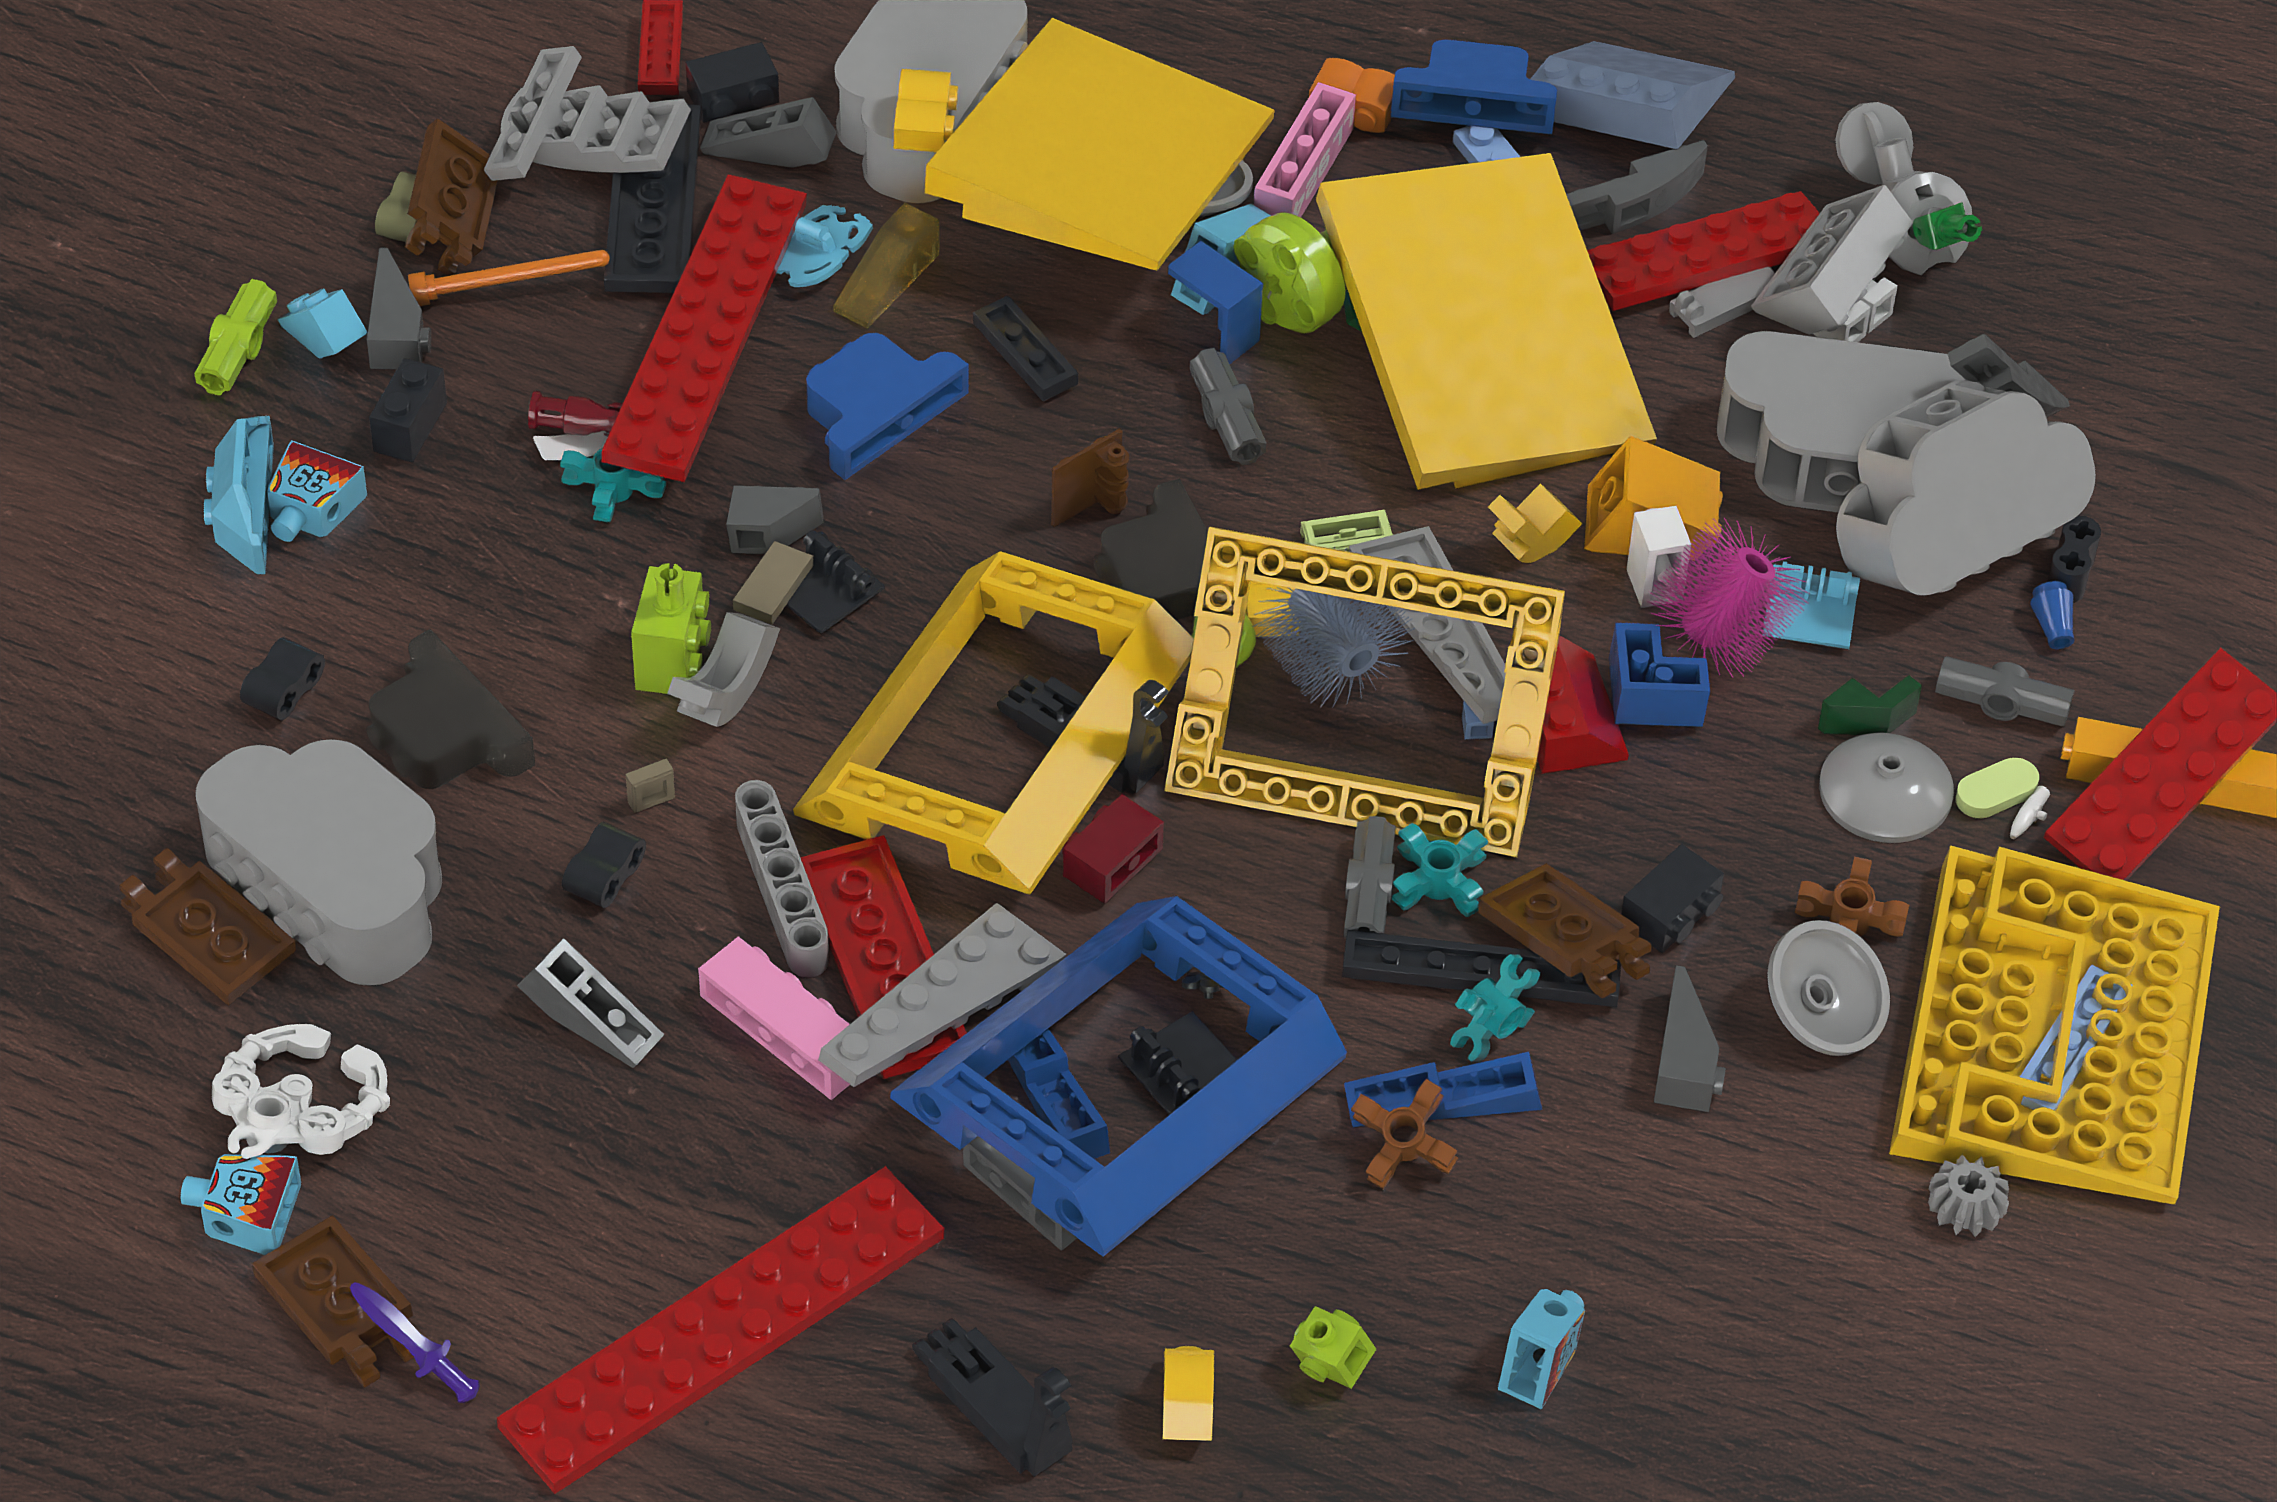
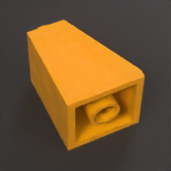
M1629 436L1588 484L1584 549L1591 552L1629 555L1634 512L1677 506L1691 543L1702 549L1695 541L1704 545L1699 540L1705 541L1702 537L1704 536L1707 540L1710 538L1716 544L1717 542L1711 537L1714 536L1718 540L1713 530L1718 534L1719 532L1721 533V528L1717 525L1719 507L1723 498V493L1720 491V472ZM1702 531H1704L1711 537L1708 538ZM1691 544V548H1693L1695 551L1699 552V551L1695 548V546Z

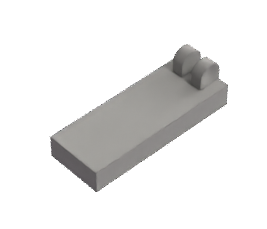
M1769 267L1708 283L1690 292L1685 290L1677 298L1670 301L1669 313L1673 317L1679 316L1689 326V334L1695 338L1753 310L1751 305L1775 273Z

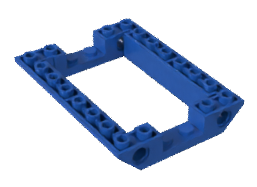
M1178 896L1136 903L893 1089L890 1093V1098L959 1150L977 1136L986 1141L1035 1178L1031 1204L1104 1257L1346 1058L1347 1051L1318 995ZM1141 953L1154 961L1155 967L1174 981L1195 967L1250 1006L1245 1032L1257 1039L1259 1043L1107 1166L1101 1165L985 1079L992 1071L1141 957Z

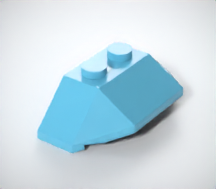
M270 416L237 419L215 449L214 466L207 467L206 470L207 491L212 492V499L204 500L205 525H213L215 543L256 574L266 573L270 511L267 490L272 480L274 450Z

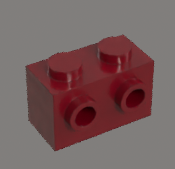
M1121 794L1109 806H1102L1096 812L1092 822L1080 833L1075 832L1069 837L1062 849L1063 876L1105 904L1163 850L1164 821Z

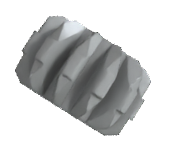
M1963 1154L1957 1159L1956 1164L1945 1160L1943 1165L1940 1166L1939 1173H1935L1930 1181L1929 1211L1938 1213L1939 1226L1949 1223L1953 1224L1955 1235L1962 1231L1963 1228L1969 1229L1975 1238L1981 1232L1982 1227L1993 1231L1995 1226L1998 1225L1999 1218H2003V1215L2007 1213L2009 1205L2008 1180L2000 1178L1999 1166L1984 1167L1982 1156L1975 1163H1969Z

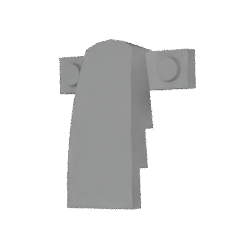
M574 46L543 49L540 51L523 88L516 93L505 109L501 120V134L486 163L484 171L492 181L525 178L532 162L557 168L591 172L661 171L666 166L691 109L684 99L649 102L642 91L607 96L600 85L566 91L582 58Z

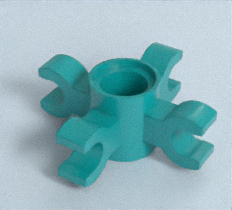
M603 448L599 449L593 458H587L577 451L568 450L563 453L560 467L565 469L561 482L568 485H580L583 482L595 484L592 505L596 506L593 520L610 523L615 503L628 499L632 495L633 490H638L652 498L663 497L666 487V481H662L663 477L603 463Z
M1414 823L1400 830L1398 835L1405 841L1397 846V850L1405 859L1413 861L1420 868L1412 873L1402 874L1393 882V885L1399 892L1392 896V900L1405 911L1413 907L1423 895L1435 900H1444L1451 897L1457 909L1464 916L1469 917L1477 912L1479 902L1476 898L1483 895V889L1473 879H1467L1461 871L1467 867H1475L1486 859V854L1480 848L1487 845L1488 840L1477 829L1467 833L1457 845L1446 840L1429 842L1424 832Z
M1510 954L1503 960L1500 967L1501 978L1498 982H1495L1492 978H1486L1479 982L1472 990L1465 989L1455 1003L1458 1009H1464L1473 1019L1468 1027L1461 1028L1453 1034L1450 1045L1456 1048H1463L1467 1040L1471 1038L1474 1042V1049L1467 1058L1471 1062H1481L1487 1057L1490 1050L1489 1039L1493 1034L1499 1039H1504L1513 1033L1517 1027L1524 1028L1535 1013L1533 1009L1526 1008L1517 998L1523 989H1529L1537 983L1540 972L1537 969H1527L1523 977L1519 979L1516 969L1523 959L1520 955Z

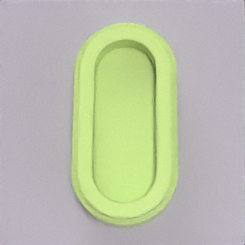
M2008 758L1964 777L1958 784L1955 797L1956 804L1964 814L1970 817H1990L2026 801L2038 786L2039 772L2032 763L2025 759Z

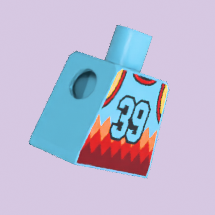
M291 440L267 490L270 516L274 519L271 525L273 534L286 542L292 541L300 530L318 537L327 536L366 498L367 489L364 466Z
M224 1154L218 1158L211 1180L186 1176L181 1189V1204L202 1207L201 1214L204 1229L208 1236L266 1255L281 1246L301 1187L297 1157L259 1155L244 1159L241 1155Z
M1541 1289L1511 1328L1498 1390L1539 1409L1543 1408L1577 1348L1585 1314L1584 1302L1578 1294L1569 1290H1563L1556 1294L1548 1289ZM1544 1348V1354L1536 1363L1533 1359V1353L1537 1349Z

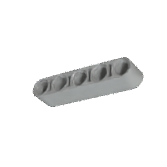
M747 781L741 784L735 793L736 823L740 838L789 968L793 973L801 977L818 976L827 969L829 964L828 931L775 790L765 781Z

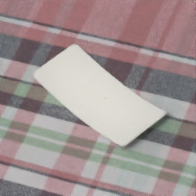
M605 431L586 436L566 434L534 436L533 439L544 460H561L564 451L568 450L577 451L586 457L594 456L599 449L603 448L608 437L604 436Z

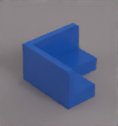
M1199 241L1168 265L1169 275L1218 308V329L1221 331L1220 352L1225 354L1229 364L1260 341L1263 283L1202 241Z

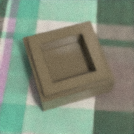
M667 758L625 774L627 800L634 813L675 798L674 773Z

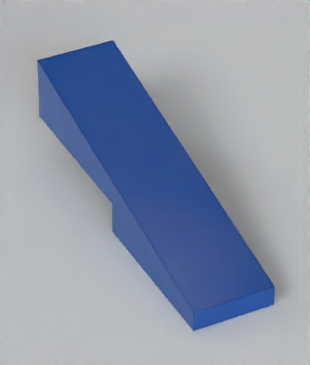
M1049 1029L1045 1030L1008 1059L1013 1071L1040 1120L1093 1159L1109 1154L1110 1146L1107 1124L1069 1071L1066 1053Z
M1529 1052L1441 1072L1437 1071L1436 1064L1433 1062L1344 1083L1353 1127L1365 1126L1353 1118L1354 1112L1351 1111L1360 1094L1369 1097L1390 1112L1398 1107H1409L1425 1079L1441 1087L1442 1091L1440 1094L1444 1096L1428 1120L1543 1110Z

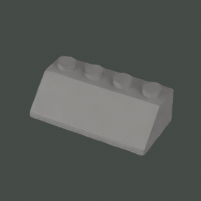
M1886 185L1827 204L1751 307L1760 315L1808 335L1825 329L1828 332L1838 329L1847 321V313L1851 307L1866 295V287L1870 281L1885 269L1886 265L1884 262L1889 255L1903 244L1904 239L1902 237L1913 222Z

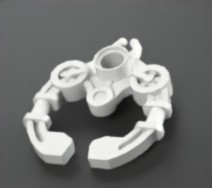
M294 1024L268 1029L256 1035H247L242 1040V1047L237 1052H230L225 1057L221 1072L216 1074L212 1082V1102L214 1108L222 1114L232 1116L237 1125L228 1137V1150L231 1153H237L240 1149L239 1141L246 1139L249 1147L241 1151V1156L244 1159L256 1157L263 1153H275L292 1143H299L306 1151L319 1155L337 1151L342 1148L345 1140L368 1129L373 1123V1116L378 1111L383 1112L390 1106V1097L387 1095V1073L383 1061L376 1052L358 1044L350 1048L341 1057V1070L348 1078L365 1085L359 1090L358 1099L360 1103L358 1105L348 1103L342 1108V1111L324 1105L309 1108L312 1100L313 1085L308 1077L292 1074L284 1077L282 1081L272 1086L260 1087L258 1076L254 1074L256 1070L254 1061L257 1058L266 1061L272 1055L284 1051L291 1052L302 1058L319 1059L325 1055L330 1045L331 1033L312 1024Z

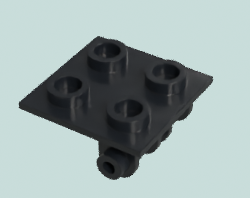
M812 530L804 537L803 544L806 546L805 553L813 556V567L786 606L822 634L885 589V585L872 575V571L869 568H863L855 562L854 556L846 553L843 547L835 546L829 541L828 536L824 532Z
M1193 1011L1156 1033L1153 1029H1146L1144 1026L1136 1028L1130 1035V1040L1132 1041L1131 1048L1118 1055L1119 1060L1169 1115L1237 1061Z

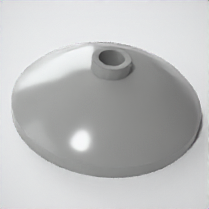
M1871 733L1856 736L1841 743L1828 755L1821 769L1819 791L1828 813L1848 831L1872 841L1901 843L1924 837L1944 822L1952 806L1954 785L1951 774L1943 760L1924 744L1897 734Z
M1817 920L1805 922L1785 933L1775 945L1768 965L1770 997L1782 1023L1795 1038L1817 1052L1834 1056L1858 1052L1878 1038L1885 1027L1889 1015V985L1879 959L1860 936L1840 924Z

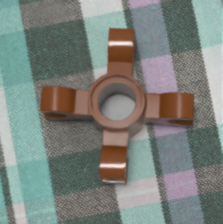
M1854 856L1850 878L1840 882L1836 886L1835 891L1825 890L1815 882L1801 881L1795 913L1804 917H1815L1818 915L1829 917L1830 922L1840 924L1860 937L1867 933L1869 926L1880 928L1881 931L1888 935L1901 937L1905 928L1909 904L1897 900L1885 903L1875 901V892L1868 884L1872 860Z
M1425 1079L1409 1107H1398L1390 1112L1369 1097L1360 1094L1351 1108V1111L1354 1112L1353 1118L1359 1123L1383 1134L1385 1145L1366 1170V1174L1369 1175L1368 1181L1384 1190L1400 1161H1412L1419 1156L1449 1175L1458 1161V1157L1455 1156L1457 1150L1445 1142L1426 1134L1425 1129L1426 1121L1435 1112L1444 1097L1440 1094L1442 1091L1441 1087ZM1402 1126H1410L1417 1131L1416 1136L1408 1142H1399L1392 1135Z

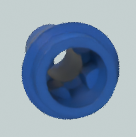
M2059 581L2046 582L2037 586L2032 592L2033 598L2030 601V605L2047 637L2049 647L2052 649H2063L2071 646L2075 641L2073 635V593L2067 589L2065 583Z

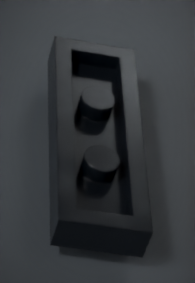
M1009 296L973 312V324L1042 401L1078 385V372Z

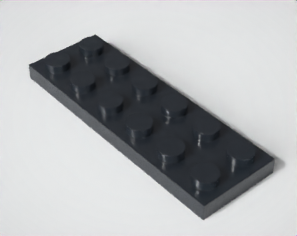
M687 104L691 111L664 170L613 172L606 250L610 260L605 265V291L674 293L691 256L701 105Z

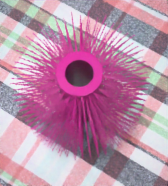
M1739 526L1740 541L1732 529L1731 531L1740 544L1741 549L1736 545L1727 529L1729 535L1724 530L1723 532L1728 536V542L1720 532L1718 534L1715 530L1713 531L1717 537L1720 536L1727 543L1729 548L1723 545L1722 542L1720 543L1716 538L1711 537L1717 542L1719 548L1709 538L1712 542L1711 544L1699 539L1704 544L1699 546L1704 550L1705 554L1691 548L1696 553L1693 558L1683 551L1691 560L1689 561L1683 555H1680L1688 563H1684L1685 566H1688L1687 568L1680 565L1688 577L1681 575L1685 578L1682 579L1671 573L1676 578L1674 585L1679 590L1669 580L1667 582L1671 586L1668 589L1663 587V589L1670 593L1668 595L1678 600L1673 601L1665 594L1666 592L1660 590L1666 596L1665 598L1673 603L1663 601L1662 599L1660 601L1678 613H1672L1653 604L1669 612L1664 615L1682 619V621L1658 615L1681 622L1682 624L1656 626L1684 628L1686 632L1674 636L1688 634L1691 638L1686 643L1691 639L1694 640V643L1697 642L1693 656L1698 643L1704 649L1703 658H1705V648L1709 647L1716 667L1718 666L1716 652L1726 666L1716 646L1722 651L1726 661L1728 658L1729 662L1734 666L1735 664L1728 657L1729 653L1740 663L1742 661L1734 656L1727 646L1732 648L1737 655L1738 653L1743 659L1744 655L1739 650L1737 651L1731 643L1735 644V646L1737 645L1740 651L1742 650L1747 657L1748 655L1744 652L1745 650L1756 654L1752 649L1758 651L1764 657L1763 653L1752 644L1753 642L1750 639L1766 647L1761 642L1763 639L1762 634L1766 636V639H1770L1764 633L1765 631L1760 628L1762 627L1766 629L1769 636L1777 640L1769 632L1774 633L1771 628L1777 630L1769 618L1773 622H1779V618L1785 621L1780 616L1788 618L1784 614H1788L1785 612L1788 608L1781 603L1786 604L1788 607L1793 606L1787 602L1789 600L1781 597L1780 594H1785L1790 600L1794 598L1785 592L1796 595L1792 592L1795 590L1785 587L1779 582H1785L1798 588L1788 583L1789 581H1798L1778 578L1775 574L1792 579L1796 578L1775 571L1800 569L1773 567V562L1783 559L1769 561L1767 556L1772 551L1766 556L1763 555L1764 550L1760 553L1763 541L1759 551L1755 550V547H1753L1752 527L1751 548L1747 546ZM1741 534H1742V537H1743V540H1744V543H1745L1746 547L1743 546ZM1712 547L1718 549L1719 553H1716ZM1701 558L1707 561L1708 563L1704 564V562L1702 560L1700 561L1699 559ZM1697 569L1698 571H1702L1705 574V576L1701 575V573L1699 574L1697 572ZM1681 583L1687 586L1688 588L1684 589L1683 586H1680L1679 584ZM1777 585L1784 587L1788 591L1780 589ZM1675 594L1682 596L1685 601L1679 599ZM1773 594L1780 597L1784 602L1777 600ZM1669 604L1675 605L1679 607L1681 610L1675 609ZM1759 618H1763L1766 624L1761 622ZM1749 630L1753 631L1756 636L1750 634ZM1740 641L1744 647L1740 646L1738 642ZM1712 647H1713V650H1714L1715 658H1714V655H1713L1712 650H1711Z

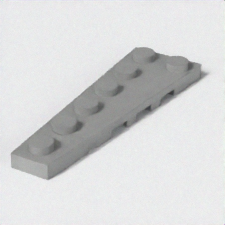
M1429 526L1349 546V552L1353 553L1357 552L1364 555L1453 571ZM1400 608L1393 613L1394 616L1398 614L1396 617L1401 616L1400 618L1402 619L1398 621L1401 622L1407 631L1413 629L1408 633L1483 724L1497 721L1506 675L1504 673L1505 663L1483 623Z
M996 903L821 1048L818 1060L855 1087L899 1062L905 1055L916 1052L932 1043L934 1036L949 1027L956 1029L965 1024L968 1016L982 1008L989 1010L1001 1003L1002 997L1017 988L1021 991L1061 962L1066 957V954Z

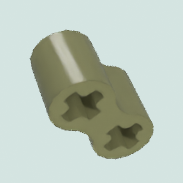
M402 171L397 176L390 195L381 203L375 220V232L377 235L406 242L410 231L417 222L416 219L407 214L416 174Z

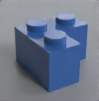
M1615 623L1609 654L1615 724L1703 727L1710 695L1707 658L1663 657L1660 626H1656L1659 624Z

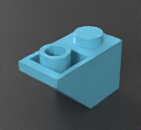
M323 288L311 295L306 293L288 303L286 306L290 312L277 319L282 328L318 358L334 355L368 333L343 289L327 293Z

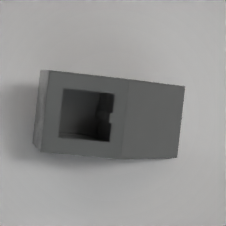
M734 485L726 523L731 553L766 554L774 541L788 546L823 524L824 515L819 488Z

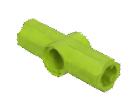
M251 279L249 283L242 284L227 314H219L214 319L210 331L209 347L195 371L196 383L204 387L208 393L221 396L223 392L230 391L246 360H254L257 357L263 341V328L277 303L276 292L270 289L265 282Z

